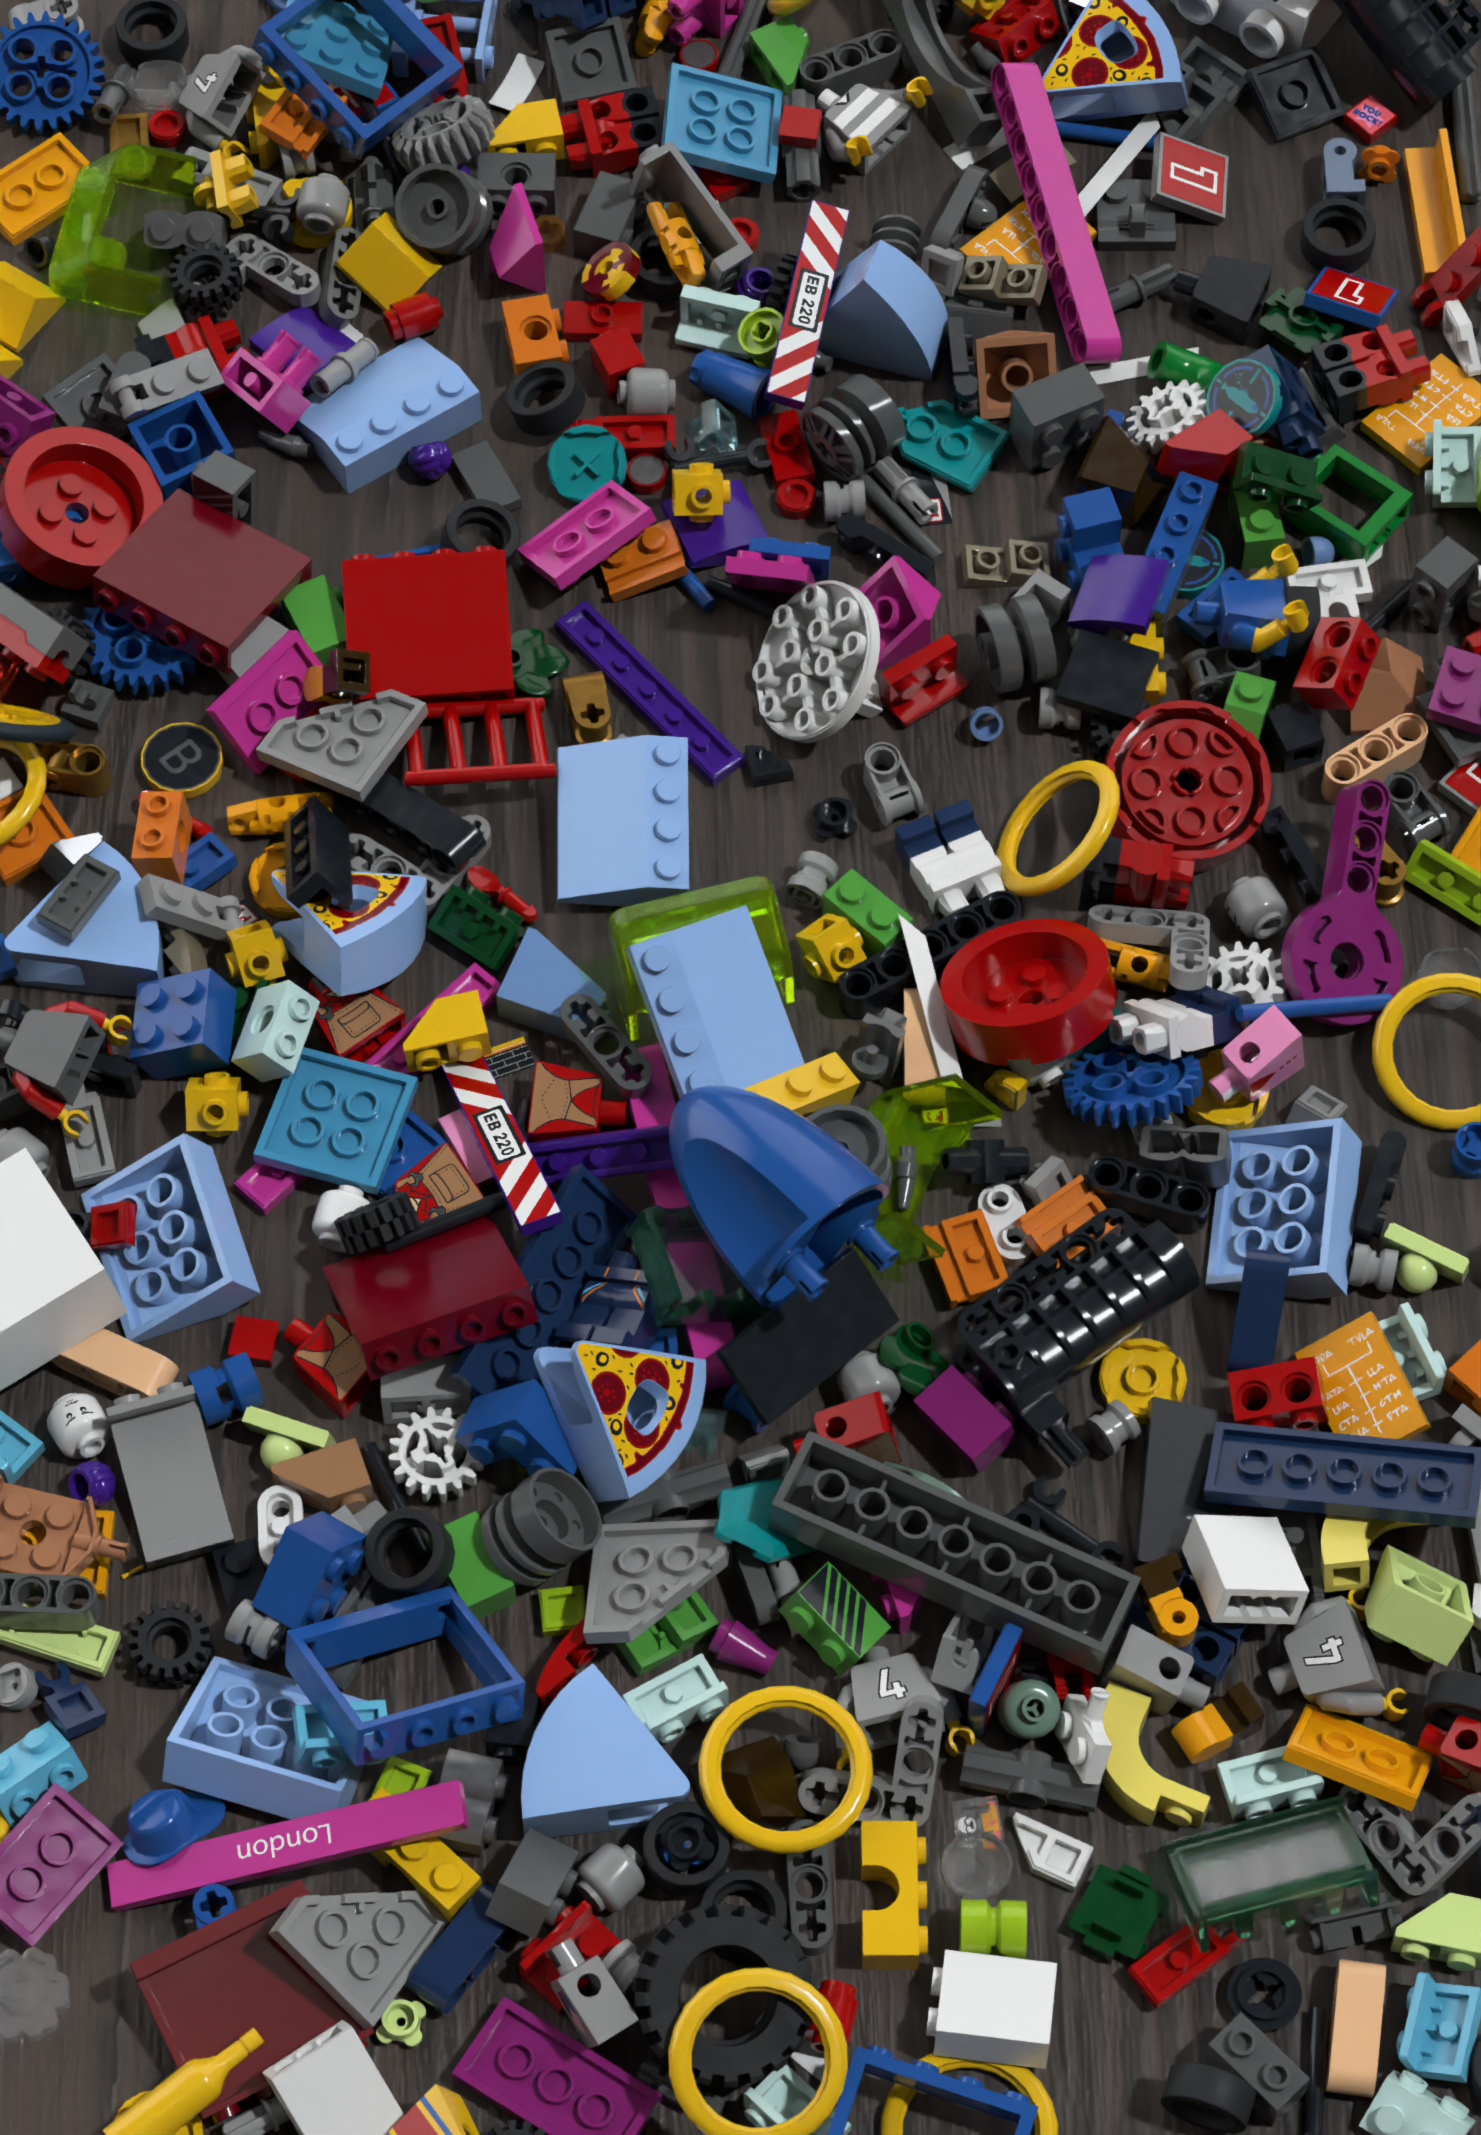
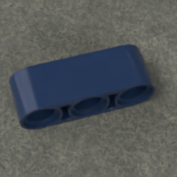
M1247 1248L1226 1372H1235L1273 1364L1291 1255Z
M489 1881L480 1886L415 1966L407 1979L405 1987L442 2015H446L454 2008L515 1932V1929L485 1915L496 1890V1887Z

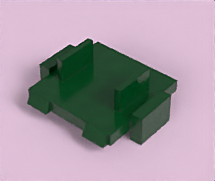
M1300 286L1293 288L1287 295L1286 290L1279 287L1264 301L1261 313L1263 317L1259 320V327L1308 358L1311 357V346L1341 338L1344 329L1343 325L1346 320L1306 308L1303 302L1307 291Z
M1101 1863L1094 1866L1087 1880L1090 1884L1077 1909H1072L1065 1923L1068 1930L1085 1938L1082 1944L1083 1951L1110 1964L1115 1957V1953L1134 1963L1143 1957L1148 1947L1145 1941L1157 1917L1162 1919L1170 1904L1166 1895L1150 1888L1153 1877L1124 1863L1119 1872Z

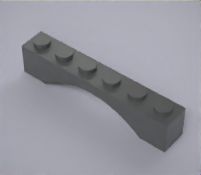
M882 0L918 72L928 80L934 92L931 97L958 149L987 145L1003 127L991 84L977 78L956 58L937 22L932 0Z

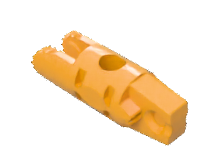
M645 0L638 19L639 30L634 41L635 51L640 57L645 58L653 55L658 43H661L664 36L668 35L667 28L674 21L667 11V2L669 0Z
M671 202L667 213L663 209L662 203H649L646 208L647 214L670 268L675 271L683 286L687 284L700 287L701 282L706 276L705 261L680 202Z
M324 791L259 798L228 806L227 823L230 835L264 836L284 833V822L313 796L333 813V810H331V807H333V796L331 793Z
M1101 938L1109 953L1120 955L1117 968L1112 967L1114 980L1163 993L1166 992L1167 985L1172 986L1168 980L1170 955ZM1138 961L1146 964L1147 969L1144 972L1138 973L1132 969V965Z

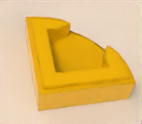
M997 1070L984 1083L986 1090L1012 1110L1017 1111L1026 1102L1028 1081L1011 1071Z

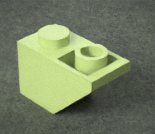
M1448 1893L1399 1925L1395 1930L1390 1951L1399 1952L1401 1957L1414 1962H1426L1428 1959L1447 1962L1448 1967L1458 1971L1469 1972L1475 1970V1968L1481 1969V1899Z

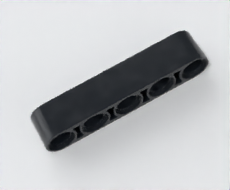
M386 771L363 802L310 781L318 792L331 793L334 803L453 875H458L486 846L484 836L474 825L414 788L406 786L404 782Z
M1000 890L992 892L920 930L926 936L930 953L938 955L931 958L937 981L941 979L949 960L965 944L996 927L1020 921L1021 903L1013 893ZM1005 915L1009 918L1005 920H1000L993 916ZM960 934H970V935H972L973 937H972V938H969V939H965V938L959 937L958 935H960ZM905 939L854 965L842 974L839 986V1007L846 1017L853 1020H862L867 1012L874 1015L902 1000L904 988H917ZM893 971L899 972L902 975L898 977H891L886 973ZM853 991H863L866 994L854 996L850 993Z

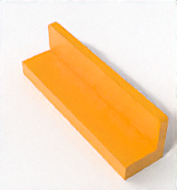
M1447 128L1438 129L1435 147L1405 148L1403 155L1423 282H1429V278L1466 240Z

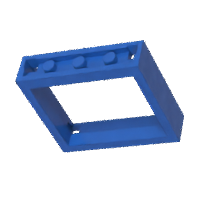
M296 0L259 27L252 48L262 57L261 62L269 65L279 75L286 89L296 94L308 106L311 115L316 120L323 122L334 134L338 144L341 145L343 143L356 158H359L456 84L463 65L401 0H357L429 77L368 124L364 125L282 38L281 35L328 1Z
M451 1585L287 1631L286 1669L355 1766L523 1718L525 1681ZM442 1606V1611L438 1612L439 1607ZM445 1634L484 1688L362 1722L324 1668ZM311 1642V1648L309 1649L306 1644ZM374 1732V1734L364 1736V1734Z
M868 2045L865 2049L856 2046L846 2076L844 2089L839 2097L827 2135L844 2134L864 2072L1017 2123L1015 2135H1030L1039 2106L1030 2104L1028 2097L1014 2091H1004L1000 2094L985 2089L984 2083L973 2077L960 2075L955 2079L940 2074L939 2069L928 2062L914 2060L910 2064L895 2059L894 2054L885 2048Z

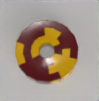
M622 241L611 242L594 253L582 273L584 290L599 302H610L619 298L632 286L638 276L641 264L638 253Z

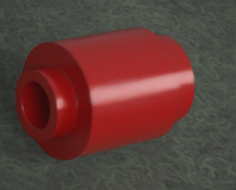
M425 291L393 303L389 306V310L382 312L383 322L390 338L393 341L402 339L404 342L438 329L440 327L439 319L444 317L436 296L430 297Z
M823 1980L817 1990L829 2001L840 2019L847 2045L849 2046L859 2005L858 2000L855 1998L857 1990L850 1984L842 1981ZM813 2022L812 2027L808 2026L803 2037L811 2043L810 2047L813 2050L824 2054V2046L819 2030Z

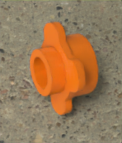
M1375 145L1363 150L1361 153L1363 167L1358 171L1360 179H1365L1366 182L1373 179L1383 181L1384 183H1392L1396 180L1397 173L1394 169L1395 164L1400 160L1397 151L1391 150L1384 145Z

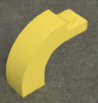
M1327 1514L1321 1532V1568L1324 1592L1370 1588L1368 1548L1371 1543L1389 1530L1427 1524Z
M1109 1681L1105 1690L1109 1692L1110 1697L1103 1713L1104 1730L1112 1744L1102 1776V1782L1106 1790L1123 1810L1150 1827L1157 1811L1164 1813L1165 1817L1176 1825L1183 1827L1193 1825L1201 1828L1211 1797L1162 1777L1148 1765L1141 1753L1139 1736L1149 1715L1152 1698Z

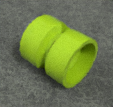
M768 307L755 309L746 315L738 329V341L742 349L749 357L753 358L758 366L771 369L783 316L777 310Z
M961 1899L959 1951L1026 1959V1900H1000L996 1907H991L986 1899Z

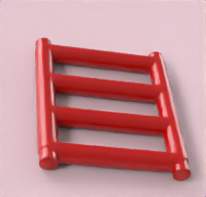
M543 697L426 703L428 715L424 720L443 719L450 768L425 769L419 727L405 744L408 771H405L403 781L406 786L555 778L557 776V768L555 763L549 762L541 716V712H544L545 699ZM525 714L533 763L508 764L500 715ZM484 716L491 765L467 767L459 718Z

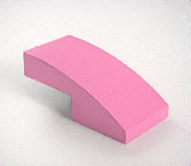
M460 1109L437 1119L446 1140L451 1144L452 1150L478 1188L494 1182L491 1171Z

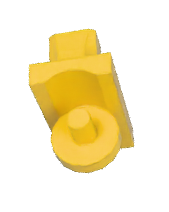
M218 149L209 153L212 176L203 178V183L194 189L193 197L195 204L206 208L208 212L217 213L219 210L220 213L228 215L231 228L236 229L244 226L242 214L259 208L258 197L251 184L248 183L238 187V183L254 177L253 165L245 153L226 158L222 151Z

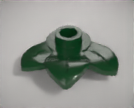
M526 628L512 633L511 646L514 684L526 695L549 697L551 695V686L548 678L563 672L569 666L570 660L559 648L550 644H544V633L539 629Z
M919 1322L901 1325L894 1332V1335L885 1336L878 1345L877 1353L881 1364L896 1369L900 1385L915 1397L920 1395L950 1367L946 1359L933 1349L936 1345L933 1333Z

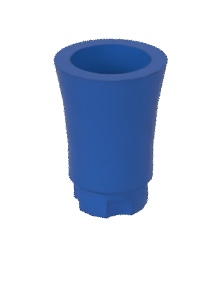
M705 349L701 353L699 352L691 365L689 382L693 386L700 388L703 393L732 406L754 422H757V417L766 416L774 405L773 402L764 400L771 369L755 366L721 352L715 353L709 349Z

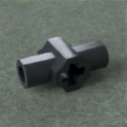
M1004 1139L965 1140V1147H945L940 1154L942 1174L945 1176H965V1183H1005V1175H1026L1030 1167L1028 1149L1026 1147H1005Z

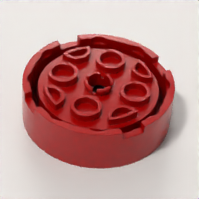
M77 426L45 430L26 440L15 451L0 483L1 541L17 563L32 575L61 588L83 591L84 587L93 586L92 575L164 503L161 487L153 470L142 456L128 444L110 434L96 429ZM80 509L82 510L81 515L84 517L85 522L75 523L67 517V511H78Z
M1192 700L1169 701L1142 711L1120 732L1103 762L1114 772L1120 787V806L1117 819L1110 834L1115 838L1156 845L1159 849L1161 843L1174 844L1172 857L1195 860L1193 874L1209 871L1227 863L1249 842L1268 809L1272 788L1271 773L1266 754L1258 739L1251 730L1248 733L1238 722L1232 719L1229 712L1204 702ZM1181 773H1190L1197 779L1198 789L1188 793L1176 782L1177 776ZM1098 787V801L1100 802V790Z
M1047 918L1017 921L996 927L977 936L953 955L943 971L940 982L941 995L950 1029L957 1045L965 1053L979 1061L1000 1066H1007L1008 1060L1030 1059L1032 1065L1042 1064L1078 1051L1091 1043L1107 1028L1114 1017L1112 1009L1115 1001L1118 1000L1108 951L1102 939L1083 925L1061 919Z

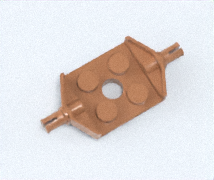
M0 1475V1570L23 1574L79 1576L94 1560L99 1561L100 1556L125 1562L130 1544L104 1538V1535H100L92 1496H87V1502L5 1483L2 1475ZM39 1527L46 1531L44 1540L39 1544L28 1545L22 1541L23 1534L30 1528Z

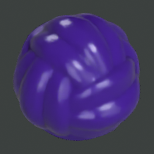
M753 267L745 271L736 283L737 294L760 301V308L766 307L765 301L769 295L768 289L772 285L774 274L763 267Z
M443 441L411 447L408 455V464L411 470L422 479H439L440 476L446 474L452 462L451 450Z
M99 1461L82 1462L70 1473L68 1479L69 1493L72 1499L87 1502V1496H92L95 1508L102 1507L114 1495L115 1475L107 1464L100 1463Z

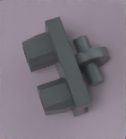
M884 1008L878 1017L867 1012L862 1019L856 1051H854L851 1058V1069L862 1080L871 1081L878 1079L887 1088H890L895 1081L907 1021L904 1015L890 1008Z

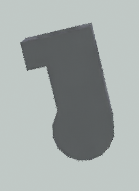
M126 352L117 361L109 382L119 376L131 375L151 368L149 359L140 352ZM107 384L98 405L94 421L130 435L127 424L135 420H124L120 412L122 405L118 396L114 397ZM139 389L133 391L135 397L140 394Z

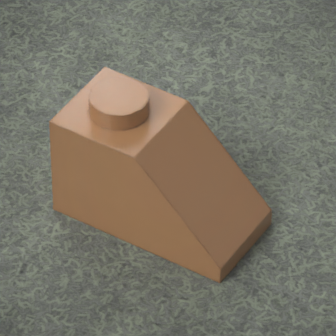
M356 1438L270 1465L274 1485H286L295 1489L303 1503L330 1515L344 1505L352 1514L363 1510L367 1504L374 1501L372 1484Z

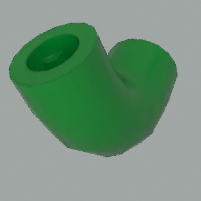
M1161 341L1154 348L1150 356L1147 375L1150 379L1166 385L1169 381H1172L1174 386H1178L1182 380H1187L1190 386L1197 382L1201 389H1205L1207 393L1213 377L1224 365L1179 346Z

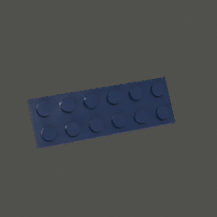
M583 1164L574 1165L570 1168L554 1195L562 1211L564 1223L531 1234L516 1259L517 1265L529 1284L539 1322L465 1347L449 1372V1375L474 1397L533 1379L543 1386L533 1360L535 1351L540 1347L546 1346L565 1348L554 1335L562 1321L571 1322L580 1305L583 1288L587 1282L592 1280L588 1275L593 1264L607 1266L614 1251L622 1250L640 1219Z
M1216 1421L1204 1487V1502L1475 1529L1481 1489V1447Z

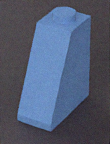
M528 927L496 995L498 1016L574 1042L561 1025L560 1009L563 1002L575 994L588 995L612 1018V1012L608 1010L607 993L537 929ZM577 1010L572 1011V1021L578 1018L581 1019L588 1027L589 1034L592 1027L588 1024V1011L582 1014Z

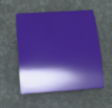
M300 307L278 317L249 338L250 348L262 356L274 342L282 329L299 341L302 347L305 346L324 361L314 374L330 364L331 357L336 353L346 352L356 344L340 330L328 326L320 315L310 307ZM299 348V350H298V351L292 356V358L288 361V363L285 365L284 369L281 371L282 373L285 371L286 368H288V366H289V365L292 363V361L296 358V356H297V354L300 352L301 348ZM309 379L303 387L305 391L311 387L309 381L312 379Z
M740 479L730 480V504H723V515H714V521L691 522L689 521V516H674L672 497L662 502L660 508L666 520L670 519L675 527L683 555L690 569L725 565L726 556L737 554L738 550L749 551L751 537H769ZM707 489L698 490L696 495H704Z
M1128 554L1093 556L1067 621L1068 627L1084 629L1106 636L1110 628L1146 636L1170 571L1169 560Z

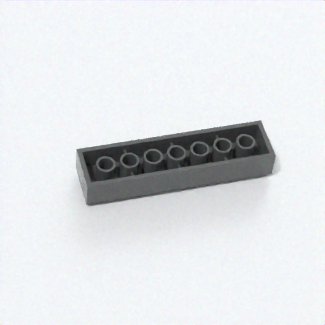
M808 1431L771 1503L768 1528L1001 1632L1008 1622L1023 1628V1642L1097 1675H1100L1135 1600L1141 1577L811 1431Z

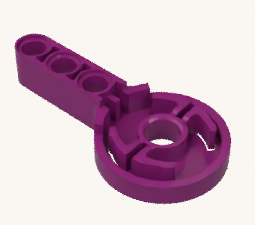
M1370 779L1347 786L1338 794L1321 899L1318 903L1305 907L1306 909L1294 919L1283 940L1281 970L1284 983L1293 1000L1376 994L1382 983V988L1378 994L1390 993L1393 997L1401 985L1403 975L1401 946L1394 929L1379 912L1375 903L1391 802L1388 788L1379 780ZM1361 794L1366 800V808L1362 805ZM1354 835H1356L1359 839V849L1355 845ZM1348 875L1353 881V889L1348 885ZM1321 917H1325L1328 923L1320 930L1314 943V936L1316 935L1317 931L1326 923L1324 918ZM1334 948L1344 952L1348 959L1349 968L1343 979L1338 977L1331 967V954ZM1309 968L1311 969V976H1312V980H1313V983H1314V985H1315V988H1316V990H1317L1316 992H1313L1315 989H1314L1313 984H1312L1311 979H1310ZM1382 1011L1309 1017L1328 1026L1346 1027L1373 1020Z

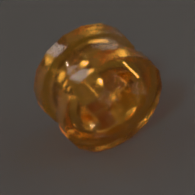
M543 215L535 220L543 241L544 252L554 253L561 250L567 240L563 221L554 215ZM550 230L555 237L547 239V236L543 235V231Z

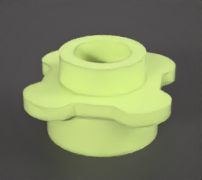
M393 1999L381 2016L382 2024L376 2030L378 2040L383 2044L398 2041L405 2042L409 2047L417 2046L423 2038L420 2031L421 2019L426 2016V2008L420 2001H413L411 2003L404 1999ZM404 2019L406 2023L404 2026H398L397 2021Z

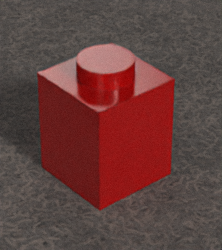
M627 327L604 332L597 338L590 340L591 364L610 399L616 397L618 381H626L627 373L633 367L646 368V361Z

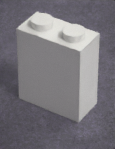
M1194 1514L1182 1545V1550L1212 1622L1296 1625L1309 1594V1589L1278 1518Z
M945 1949L943 1968L934 1967L931 1995L940 1996L939 2008L929 2007L926 2036L935 2037L933 2055L1046 2069L1057 1963Z
M341 2020L262 2072L299 2135H385L404 2116L355 2030L344 2020Z

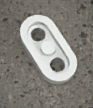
M1006 1184L990 1185L979 1195L977 1210L982 1209L1003 1264L1011 1267L1025 1265L1033 1258L1035 1253L1024 1240L1026 1236L1019 1227L1016 1229L1012 1224L1019 1217L1027 1213L1018 1192L1011 1186ZM996 1199H1002L1007 1204L1003 1207H998L992 1202ZM1010 1236H1018L1022 1241L1014 1244L1008 1238Z
M275 1485L266 1489L258 1500L259 1553L266 1569H268L286 1526L304 1519V1509L299 1493L286 1485ZM279 1508H287L289 1510L288 1514L284 1517H277L274 1515V1512Z

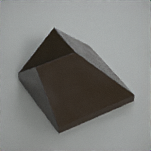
M1109 415L1103 417L1076 476V479L1088 491L1110 486L1122 517V523L1129 528L1140 521L1174 487L1168 475H1161L1156 470L1158 461Z
M774 1735L723 1753L721 1771L726 1794L734 1807L749 1821L763 1828L779 1830L797 1821L806 1820L804 1807L799 1801V1789L791 1761ZM698 1763L689 1765L688 1769L701 1803L707 1806L699 1785ZM730 1834V1847L743 1843Z

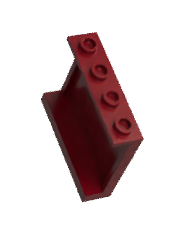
M178 488L92 575L93 603L98 605L103 611L113 613L130 622L137 629L146 631L165 641L172 648L180 649L197 658L204 665L213 667L228 675L231 672V654L296 585L311 580L312 558Z
M490 1215L388 1255L382 1246L322 1267L332 1302L337 1311L341 1310L363 1354L371 1381L539 1322L529 1284Z
M302 1879L129 1963V1967L177 2069L194 2058H209L219 2054L236 2040H239L252 2027L264 2040L262 2045L252 2053H249L245 2059L229 2072L224 2081L220 2096L199 2113L201 2119L212 2116L216 2124L240 2112L241 2110L237 2102L254 2094L259 2102V2099H266L274 2095L275 2093L262 2072L341 2020H344L353 2027L365 2048L369 2046L365 2037L375 2033L372 2026L363 2029L268 1934L294 1898L309 1895Z

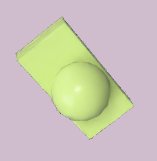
M1390 1223L1383 1237V1247L1398 1250V1255L1402 1256L1397 1262L1395 1272L1396 1279L1401 1287L1408 1292H1425L1431 1289L1437 1282L1439 1274L1461 1285L1463 1284L1469 1272V1258L1395 1223Z
M253 1406L246 1408L242 1418V1422L250 1431L266 1436L261 1443L260 1456L263 1464L269 1470H271L270 1465L303 1455L304 1448L316 1451L336 1444L335 1439L327 1430Z

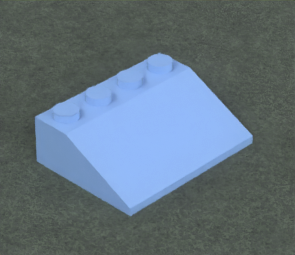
M418 336L379 356L375 361L370 362L359 371V375L354 381L343 383L331 392L328 397L321 398L315 393L305 397L311 404L294 426L308 443L314 445L315 453L345 491L350 494L406 463L411 447L445 441L481 421L480 392L455 362Z
M642 735L559 747L557 750V903L681 910L689 891L688 737Z
M747 905L630 945L625 949L680 1099L687 1092L707 1085H723L744 1089L805 1064Z
M1343 1118L1229 1131L1232 1153L1230 1182L1227 1185L1216 1188L1205 1285L1209 1289L1240 1292L1247 1248H1254L1291 1255L1285 1297L1308 1300L1347 1296L1362 1141Z
M183 1133L81 1194L86 1213H91V1207L122 1201H130L136 1204L135 1246L99 1252L103 1267L128 1311L127 1314L120 1317L126 1339L138 1343L227 1314L261 1294L212 1146Z
M214 1655L166 1740L162 1781L284 1818L295 1819L349 1806L365 1765L355 1766L352 1761H340L339 1764L329 1768H315L312 1766V1763L298 1764L292 1711L295 1705H308L311 1702L293 1678ZM342 1693L347 1702L367 1701Z

